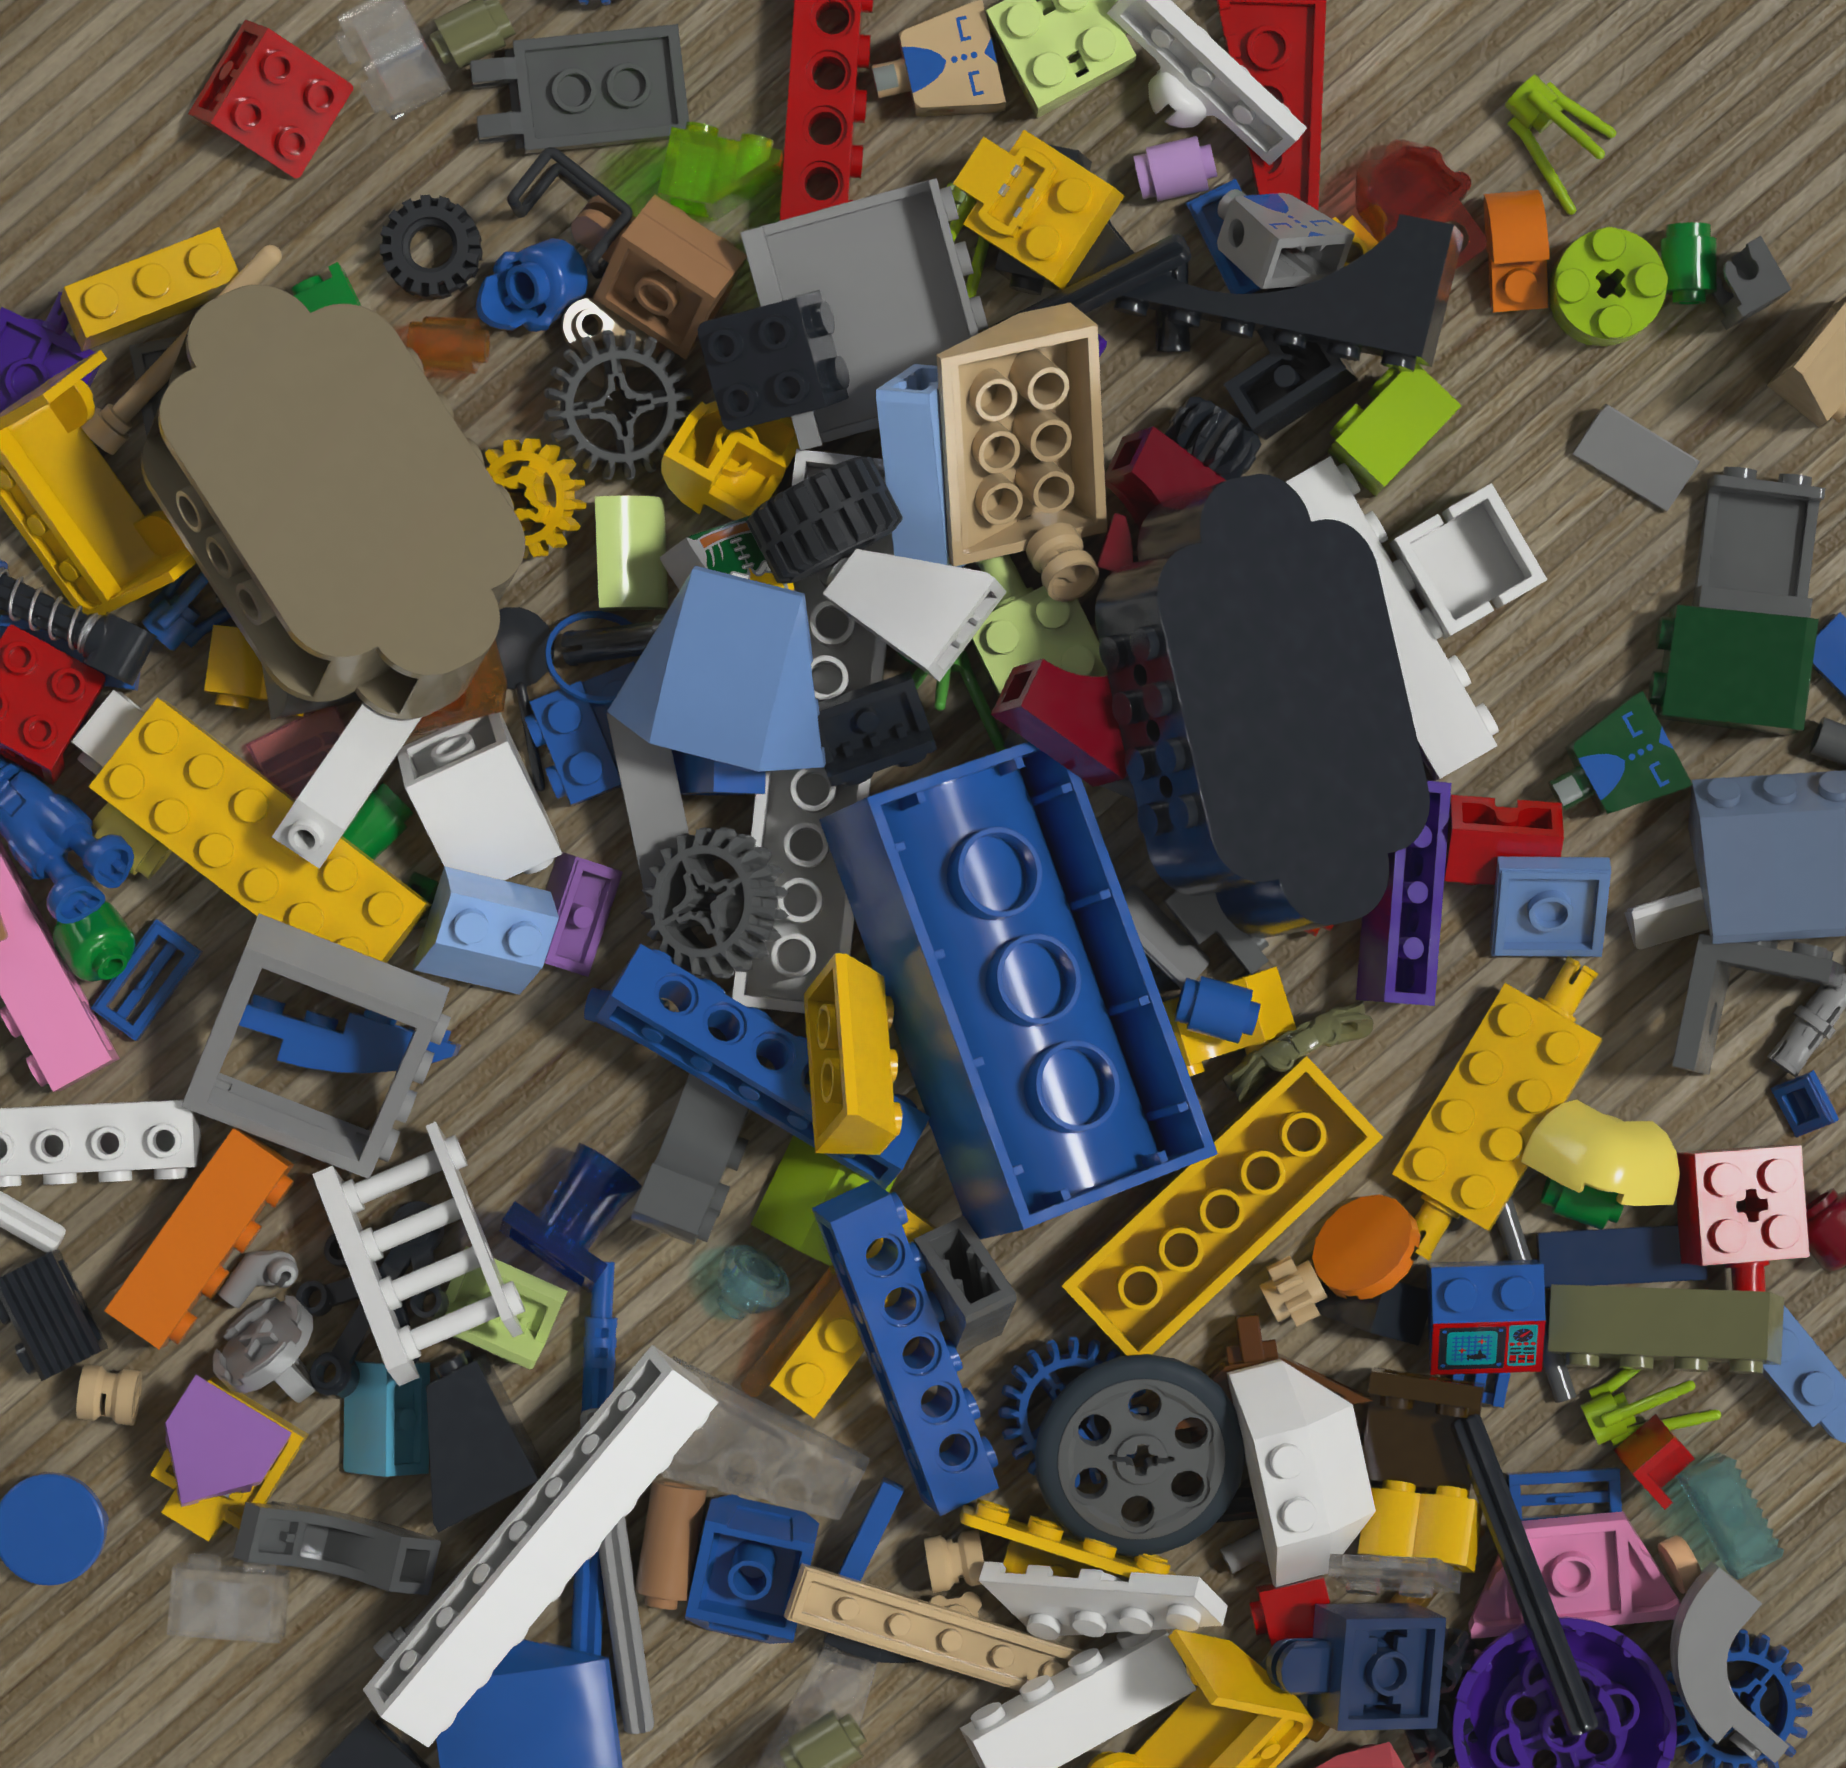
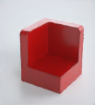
M1656 1414L1614 1449L1615 1453L1634 1477L1664 1510L1673 1502L1662 1487L1695 1460L1687 1448Z

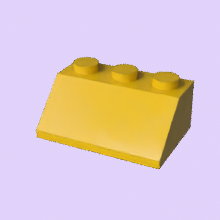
M835 953L804 992L815 1153L881 1155L896 1136L899 1135L902 1127L901 1105L899 1102H894L893 1082L896 1080L898 1072V1057L896 1050L890 1049L888 1032L894 1017L893 1000L891 996H886L883 975L848 954Z

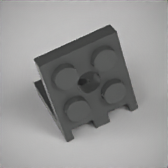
M1699 934L1672 1066L1701 1074H1710L1732 967L1841 989L1845 966L1832 960L1834 952L1828 951L1827 948L1794 942L1792 952L1777 949L1779 941L1776 940L1712 944L1711 936Z

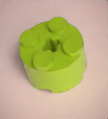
M1605 227L1589 232L1573 242L1552 269L1549 280V300L1553 317L1567 335L1583 344L1610 346L1627 342L1644 330L1658 315L1665 299L1668 276L1658 253L1646 240L1637 234L1615 227ZM1608 277L1612 278L1617 283L1614 291L1619 297L1614 294L1608 295L1605 299L1600 297L1597 293L1601 286L1599 280L1604 281Z

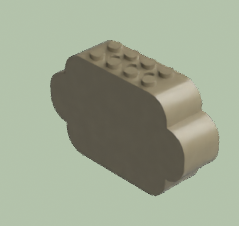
M267 285L242 286L207 302L198 310L191 321L170 375L168 388L162 397L142 449L141 470L150 492L269 676L284 691L297 698L314 702L333 701L355 691L358 697L370 708L382 715L396 719L421 718L451 704L466 691L497 636L500 625L498 604L524 557L525 535L520 520L514 512V505L508 491L501 484H496L484 466L483 456L479 447L472 439L464 436L454 421V414L450 403L444 395L435 392L425 377L423 364L418 354L412 348H406L394 328L374 311L353 304H333L310 313L296 297L284 290Z

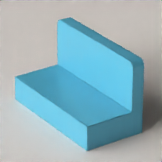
M355 1361L360 1372L359 1383L354 1392L344 1398V1471L383 1477L429 1474L426 1386L430 1383V1362L418 1361L415 1367L420 1378L398 1386L388 1373L384 1363Z

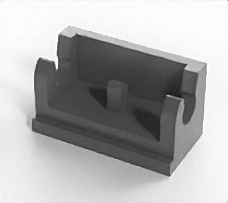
M1761 236L1747 243L1743 250L1731 257L1732 262L1727 261L1724 264V277L1733 293L1727 292L1723 288L1722 280L1717 276V292L1712 293L1725 316L1721 322L1726 330L1774 304L1791 290Z

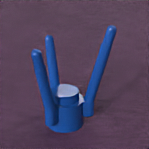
M189 570L174 582L165 585L162 591L148 605L152 610L142 620L144 626L151 633L157 635V639L172 651H175L183 641L192 648L205 634L213 630V625H221L232 618L224 607L197 625L194 623L201 615L190 603L209 582L202 571L181 595L176 591Z

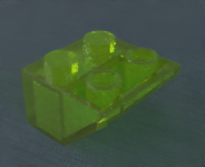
M686 122L685 129L672 127L658 195L669 204L679 207L688 215L719 220L783 178L784 160L782 150L773 148L774 141L772 139L759 135L743 133L741 134L740 141L718 137V128L702 123Z

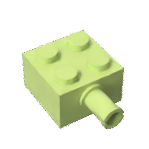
M1009 554L976 562L981 571L993 576L1007 591L994 608V611L991 612L971 639L998 696H1000L1013 667L1040 659H1045L1056 667L1078 675L1099 677L1107 674L1106 667L1100 659V643L1078 599L1065 602L1055 601L1048 595L1044 586L1036 590L1033 587L1026 588Z

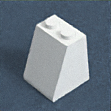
M497 704L403 746L397 754L405 789L445 867L507 880L522 872L525 874L539 872L548 867L555 857L562 854L554 828Z

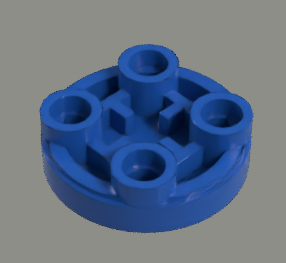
M43 1472L31 1476L10 1489L0 1502V1558L15 1575L34 1584L59 1585L72 1581L86 1572L100 1556L107 1535L109 1520L107 1512L93 1490L73 1476L54 1472Z

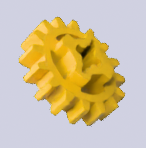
M525 438L523 444L519 440L508 439L503 442L504 453L499 449H488L485 452L490 464L485 468L494 482L501 484L508 491L514 505V512L520 520L523 531L531 530L534 522L546 525L537 533L525 536L523 558H527L529 553L533 557L548 556V544L553 548H564L567 545V541L562 533L563 530L578 531L581 527L572 518L573 511L586 509L587 503L575 499L574 491L584 487L585 481L570 478L569 473L576 465L574 459L557 461L561 447L546 444L542 448L541 440L536 438ZM529 461L528 466H522L517 475L507 473L512 466L520 462ZM517 489H526L524 494L525 497H523L522 492L518 491ZM527 499L530 501V504L535 508H526L528 503Z

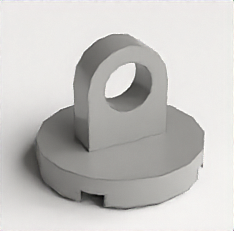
M285 1295V1301L281 1302L276 1297L267 1298L247 1309L226 1330L227 1332L223 1337L228 1343L224 1347L223 1352L221 1353L218 1349L214 1352L213 1372L231 1392L248 1393L261 1389L270 1382L275 1381L295 1402L301 1403L316 1391L311 1384L309 1370L298 1358L307 1346L313 1331V1316L294 1296Z

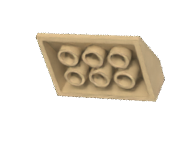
M1065 303L1018 313L937 354L949 563L956 567L1026 551L1027 544L1035 533L1055 523L1071 524L1081 538L1107 532L1098 325L1073 304Z

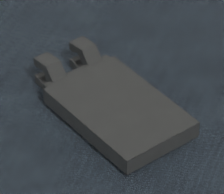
M678 24L513 40V49L505 50V57L470 61L473 90L509 85L512 112L477 116L479 144L515 140L516 149H524L525 154L542 152L549 147H554L558 150H569L690 137L691 132Z

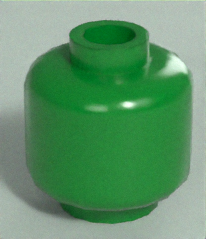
M105 901L97 911L75 923L64 924L57 921L52 935L54 947L70 971L80 980L91 982L112 979L121 974L132 958L136 946L133 932L117 909L108 901Z

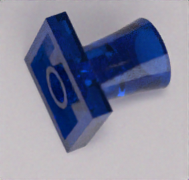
M578 1143L564 1175L539 1215L536 1216L515 1201L503 1217L499 1231L591 1294L608 1264L590 1253L589 1249L619 1210L642 1188V1185L628 1172L601 1153Z

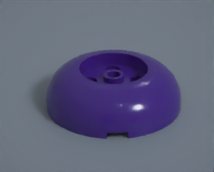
M1558 1617L1581 1678L1586 1680L1588 1684L1587 1694L1598 1720V1727L1594 1730H1602L1608 1737V1744L1601 1752L1593 1753L1585 1747L1584 1741L1589 1732L1570 1737L1566 1731L1561 1734L1551 1731L1550 1726L1555 1725L1552 1719L1560 1714L1525 1623L1508 1630L1486 1646L1477 1656L1470 1670H1467L1461 1681L1452 1714V1739L1459 1768H1534L1533 1756L1536 1752L1543 1749L1550 1750L1555 1754L1556 1763L1553 1768H1669L1671 1760L1673 1761L1677 1740V1719L1667 1683L1656 1664L1645 1651L1623 1633L1607 1625L1578 1617ZM1521 1697H1529L1536 1703V1712L1528 1720H1520L1513 1714V1705ZM1469 1717L1478 1741L1475 1743L1469 1742V1734L1464 1736L1463 1732L1465 1719ZM1464 1738L1470 1748V1756L1466 1752V1746L1462 1743Z

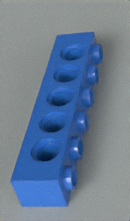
M640 944L620 974L596 1018L815 1148L811 1094L805 1087V1084L810 1085L807 1038L794 1036L774 1024L771 1017L757 1008L746 1007L726 995L724 990L715 982L704 978L699 979L674 964V959L665 952L651 950ZM660 998L672 1001L677 1006L679 1012L666 1009L662 1005ZM708 1027L719 1029L725 1035L727 1041L716 1039L710 1033ZM756 1055L769 1059L775 1070L763 1067ZM900 1094L893 1095L894 1102H899L902 1109L901 1131L881 1155L824 1154L886 1189L903 1170L930 1119V1116L918 1110L917 1106L910 1099Z
M871 1180L813 1207V1213L921 1500L939 1516H942L998 1489L999 1486L992 1469L998 1466L997 1456L989 1440L985 1436L980 1437L974 1420L981 1417L980 1410L970 1390L966 1387L962 1388L957 1372L963 1369L962 1362L953 1343L949 1339L944 1340L939 1323L945 1320L944 1313L935 1294L931 1290L926 1291L920 1274L927 1271L926 1264L917 1245L913 1241L908 1242L902 1225L908 1223V1216L901 1199L895 1192L889 1193ZM883 1238L880 1252L874 1257L866 1259L869 1245L874 1240ZM901 1287V1295L894 1305L885 1308L884 1304L887 1295L892 1290ZM919 1337V1344L916 1350L910 1355L903 1356V1349L907 1342L912 1338ZM937 1385V1392L930 1402L921 1405V1399L925 1391ZM955 1434L952 1446L948 1450L939 1453L942 1441L949 1435Z

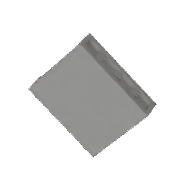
M937 178L740 232L760 306L820 290L822 300L829 304L834 316L835 330L832 337L837 356H841L844 359L848 368L850 382L847 393L849 398L825 408L791 416L800 451L820 446L824 442L879 428L876 389L913 364L937 366V354L979 334V330L988 328L980 295L969 298L963 276L974 274L966 242L962 241L954 244L949 226L950 221L959 219L951 187L939 189Z

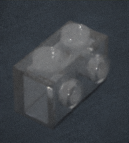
M188 1554L187 1562H179L172 1568L167 1635L280 1643L286 1633L290 1570L276 1569L277 1565L243 1561V1567L221 1565V1556Z

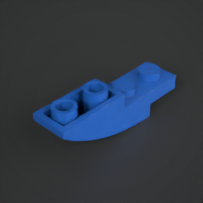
M257 994L253 995L251 1003H247L239 1026L283 1039L277 1061L305 1068L347 1073L397 1071L414 1032L412 1029L395 1025L397 1020L366 1008L364 1015L356 1012L349 1013L343 1032L336 1030L339 1021L336 1018L307 1010L303 1020L284 1014L283 1011L286 1003ZM446 1030L440 1045L429 1042L426 1050L435 1053L431 1064L458 1055L461 1044L449 1041L450 1030Z

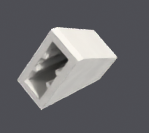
M856 549L849 559L843 558L833 567L827 578L826 583L828 587L823 592V595L836 608L940 682L1007 591L987 572Z

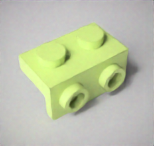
M494 1258L503 1283L514 1282L524 1305L525 1312L516 1315L523 1334L512 1337L499 1316L457 1334L453 1338L469 1342L496 1354L509 1363L533 1369L549 1338L568 1291ZM481 1267L450 1281L446 1291L449 1307L445 1315L492 1295Z

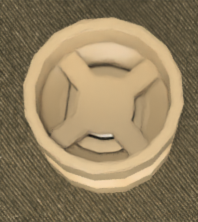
M1063 522L1051 524L1039 530L1032 536L1026 547V554L1031 565L1038 573H1042V584L1048 595L1053 600L1061 602L1072 601L1086 594L1096 584L1099 576L1098 567L1092 556L1083 551V541L1077 530L1071 524Z
M85 1364L78 1387L77 1419L95 1421L100 1416L111 1417L116 1424L133 1426L139 1411L142 1392V1372L139 1370L123 1369L119 1373L107 1372L103 1366Z
M979 1529L962 1531L958 1536V1542L953 1543L952 1539L946 1540L941 1535L924 1538L933 1593L950 1590L954 1584L959 1583L960 1578H964L965 1582L970 1586L982 1585L979 1582V1578L984 1564Z

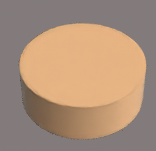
M1674 1535L1658 1543L1657 1548L1671 1581L1679 1592L1684 1594L1701 1574V1569L1686 1541L1681 1536Z

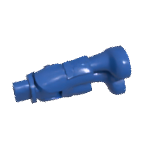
M0 755V834L8 842V847L14 859L20 863L33 879L42 880L50 878L54 883L47 897V909L50 915L58 922L64 924L80 921L97 911L105 903V895L95 884L81 875L67 861L68 852L74 851L83 860L85 869L101 885L107 888H117L126 880L133 865L134 853L132 847L119 835L110 834L96 839L92 836L91 827L93 823L91 819L70 798L62 794H56L43 782L28 773L22 765L17 763L10 764Z

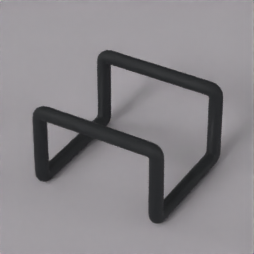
M554 147L546 148L511 190L507 197V202L518 218L525 217L555 178L561 174L590 198L599 195L617 209L621 215L586 259V264L594 278L601 279L609 263L603 259L599 264L598 260L631 220L632 208L560 150ZM552 158L557 163L549 168L521 204L519 198Z

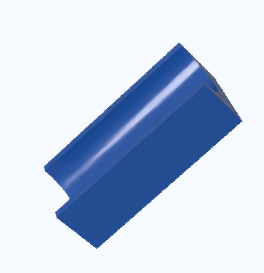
M1028 741L869 796L819 819L873 970L884 976L886 996H891L893 1000V1025L925 1113L930 1116L929 1124L962 1215L980 1240L1027 1229L1218 1154L1085 787L1079 776Z

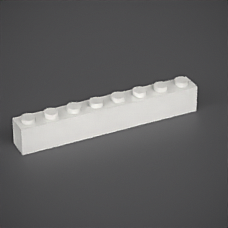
M652 1345L363 1688V1691L381 1718L427 1747L434 1742L441 1732L447 1730L452 1725L457 1713L477 1689L483 1687L488 1682L497 1665L513 1646H516L525 1638L529 1627L545 1608L561 1595L566 1583L582 1564L594 1556L603 1539L619 1520L632 1511L640 1495L658 1474L664 1472L669 1467L674 1455L693 1432L705 1424L710 1412L719 1402L697 1376Z

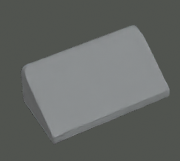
M1607 404L1600 408L1572 454L1665 512L1669 510L1700 463L1693 456Z
M1135 885L1130 886L1123 894L1145 955L1177 987L1182 989L1185 978L1196 980L1210 963L1209 957L1139 887Z

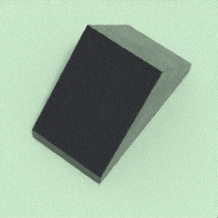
M1321 1281L1327 1298L1315 1303L1320 1315L1373 1334L1419 1345L1428 1317L1426 1289L1399 1281L1392 1289L1374 1298L1359 1300L1356 1296H1346V1298L1336 1296Z

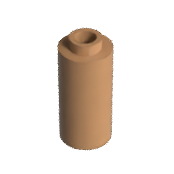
M652 1481L635 1587L636 1593L645 1595V1605L660 1609L676 1610L678 1601L689 1600L707 1493L706 1488L672 1481Z

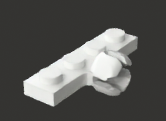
M1117 0L1107 12L1117 24L1159 63L1160 70L1157 71V74L1151 78L1148 84L1149 101L1155 114L1159 113L1167 104L1175 110L1165 120V123L1178 128L1195 127L1207 116H1215L1227 125L1268 165L1272 164L1291 147L1307 129L1284 104L1280 103L1252 77L1245 67L1236 62L1203 28L1198 26L1171 0Z

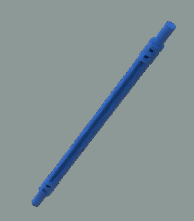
M593 1261L590 1316H585L584 1319L585 1336L583 1340L581 1413L588 1409L600 1408L613 1392L618 1318L612 1317L615 1262ZM599 1550L594 1556L586 1560L574 1574L571 1648L601 1656L604 1585Z

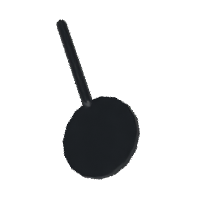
M505 607L499 610L500 625L497 636L478 670L490 683L505 689H516L534 786L537 791L542 792L545 790L546 785L539 749L535 746L524 717L532 714L527 687L537 683L548 672L545 661V649L551 631L549 626L536 613L522 607ZM554 641L551 647L552 661L554 659Z

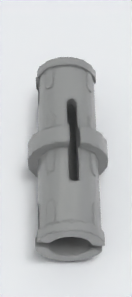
M1846 974L1843 976L1841 989L1820 985L1805 1006L1799 1005L1793 1013L1796 1017L1782 1039L1767 1055L1773 1063L1792 1076L1797 1077L1823 1039L1829 1040L1836 1030L1833 1026L1846 1008Z

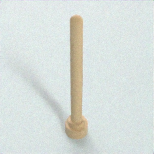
M274 245L264 246L217 297L242 286L259 285L280 263L282 259L280 249ZM189 326L114 406L107 404L103 409L95 408L92 419L81 426L88 437L101 449L114 455L129 439L127 432L132 428L130 420L170 379Z

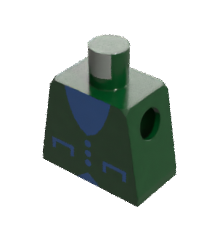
M1643 691L1627 698L1569 743L1565 749L1575 768L1548 782L1558 803H1562L1563 811L1591 797L1601 816L1693 785Z

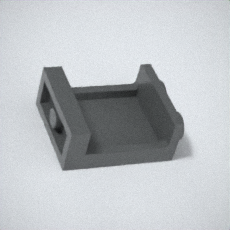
M1724 467L1723 475H1714L1707 481L1692 606L1810 618L1813 599L1808 598L1815 534L1820 501L1824 500L1826 488L1811 486L1812 477L1779 474L1778 482L1756 479L1757 470Z

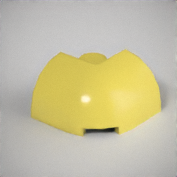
M1577 1099L1560 1104L1544 1117L1533 1131L1521 1160L1522 1163L1578 1193L1583 1191L1585 1185L1605 1192L1618 1193L1616 1201L1621 1205H1673L1677 1195L1680 1175L1677 1152L1663 1129L1653 1121H1622L1616 1117L1602 1114Z

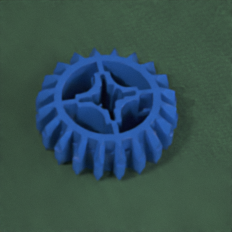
M1069 1336L1067 1342L1069 1353L1059 1354L1056 1341L1050 1339L1046 1341L1047 1350L1051 1356L1049 1359L1042 1361L1039 1354L1034 1349H1030L1026 1355L1035 1368L1028 1373L1019 1365L1012 1367L1011 1373L1023 1383L1020 1388L1012 1385H1003L1002 1394L1017 1401L1016 1406L1000 1407L999 1416L1005 1419L1016 1418V1425L1008 1426L1002 1430L1005 1440H1011L1019 1436L1023 1439V1442L1012 1450V1455L1016 1460L1023 1458L1030 1451L1035 1455L1040 1426L1031 1431L1027 1420V1408L1030 1396L1036 1385L1041 1381L1054 1400L1058 1396L1055 1390L1060 1389L1062 1391L1067 1386L1058 1377L1055 1370L1070 1366L1090 1369L1095 1365L1120 1357V1352L1117 1349L1112 1348L1104 1360L1097 1358L1100 1350L1099 1340L1091 1339L1088 1344L1087 1354L1078 1353L1079 1342L1077 1336ZM1146 1389L1138 1390L1129 1400L1128 1406L1130 1411L1137 1415H1149L1148 1406L1142 1404L1132 1405L1131 1403L1132 1398L1142 1396L1146 1393ZM1094 1415L1087 1416L1085 1420L1087 1427L1092 1432L1091 1434H1087L1081 1425L1078 1427V1433L1084 1439L1094 1441L1103 1438L1094 1424ZM1137 1451L1135 1454H1127L1126 1456L1131 1457L1133 1459L1136 1456ZM1035 1457L1030 1461L1027 1468L1028 1472L1032 1475L1036 1474ZM1087 1468L1093 1484L1101 1483L1102 1479L1099 1469ZM1079 1474L1075 1479V1487H1079L1080 1485Z
M1741 1628L1729 1649L1727 1662L1743 1660L1759 1665L1752 1673L1746 1671L1739 1679L1729 1681L1732 1691L1739 1698L1741 1692H1746L1742 1698L1743 1703L1747 1706L1746 1709L1790 1746L1784 1754L1793 1757L1796 1750L1786 1741L1787 1737L1791 1733L1798 1738H1805L1808 1733L1804 1727L1794 1722L1795 1717L1806 1718L1812 1715V1708L1809 1705L1797 1703L1795 1699L1811 1693L1810 1685L1806 1682L1791 1683L1803 1671L1802 1666L1798 1662H1791L1781 1667L1789 1653L1787 1648L1780 1644L1767 1654L1770 1638L1763 1633H1760L1754 1639L1751 1647H1749L1748 1631ZM1668 1670L1665 1674V1679L1676 1685L1672 1671ZM1771 1677H1773L1779 1694V1707L1773 1724L1765 1719L1760 1710V1700L1767 1691L1765 1684ZM1670 1691L1674 1706H1677V1710H1675L1677 1726H1682L1677 1730L1676 1747L1684 1746L1691 1742L1683 1755L1689 1764L1697 1762L1705 1755L1702 1768H1719L1721 1762H1723V1768H1739V1764H1743L1744 1768H1758L1757 1761L1763 1760L1768 1768H1779L1778 1761L1774 1763L1763 1753L1755 1761L1739 1747L1728 1748L1715 1745V1741L1703 1729L1701 1732L1698 1731L1695 1721L1682 1702L1678 1691ZM1731 1727V1729L1725 1734L1724 1738H1726L1728 1734L1735 1729Z

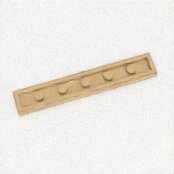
M801 1563L784 1613V1617L787 1620L1017 1691L1025 1683L1043 1675L1052 1677L1069 1667L1068 1662L1075 1655L1084 1651L1052 1640L1040 1639L1030 1633Z

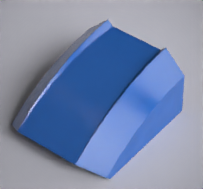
M736 1494L711 1499L704 1524L685 1619L705 1630L769 1644L793 1643L797 1623L787 1620L784 1617V1613L801 1563L811 1565L819 1522L801 1508L790 1509L740 1498Z

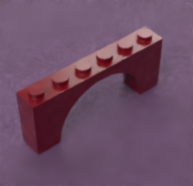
M1154 426L1123 436L1105 473V486L1122 501L1132 515L1139 530L1146 516L1158 504L1226 481ZM1045 659L1013 667L991 713L993 717L1092 787L1123 780L1128 776L1125 768L1126 754L1121 732L1112 711L1113 697L1107 674L1099 677L1078 675L1056 667Z

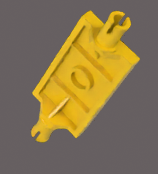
M1569 956L1566 957L1565 964L1544 999L1538 997L1537 1000H1534L1504 983L1392 1173L1395 1177L1422 1192L1420 1198L1425 1201L1414 1219L1417 1222L1420 1236L1424 1232L1426 1234L1415 1253L1430 1261L1433 1251L1453 1217L1459 1220L1460 1216H1463L1490 1232L1528 1168V1165L1522 1163L1521 1160L1533 1131L1548 1113L1560 1104L1567 1102L1603 1041L1602 1038L1576 1024L1575 1021L1577 1019L1573 1017L1574 1012L1593 980L1597 978L1598 973L1584 965L1575 982L1571 984L1581 965L1579 961Z

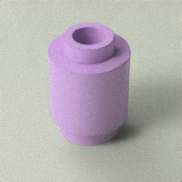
M1197 136L1146 147L1147 153L1133 156L1143 199L1157 197L1159 202L1209 190L1207 179L1218 177L1211 144L1199 146Z

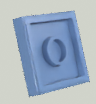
M1498 856L1490 935L1491 956L1602 957L1611 877L1610 857Z

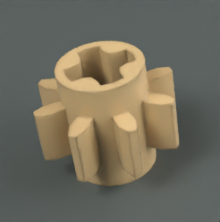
M1289 1255L1266 1267L1272 1279L1259 1286L1277 1322L1291 1316L1296 1327L1320 1316L1315 1303L1327 1298V1295L1309 1260L1295 1266Z

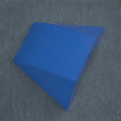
M523 1639L519 1644L513 1646L493 1670L488 1682L483 1687L477 1689L460 1709L452 1725L447 1730L441 1732L436 1738L440 1768H623L609 1658L548 1642L538 1643Z

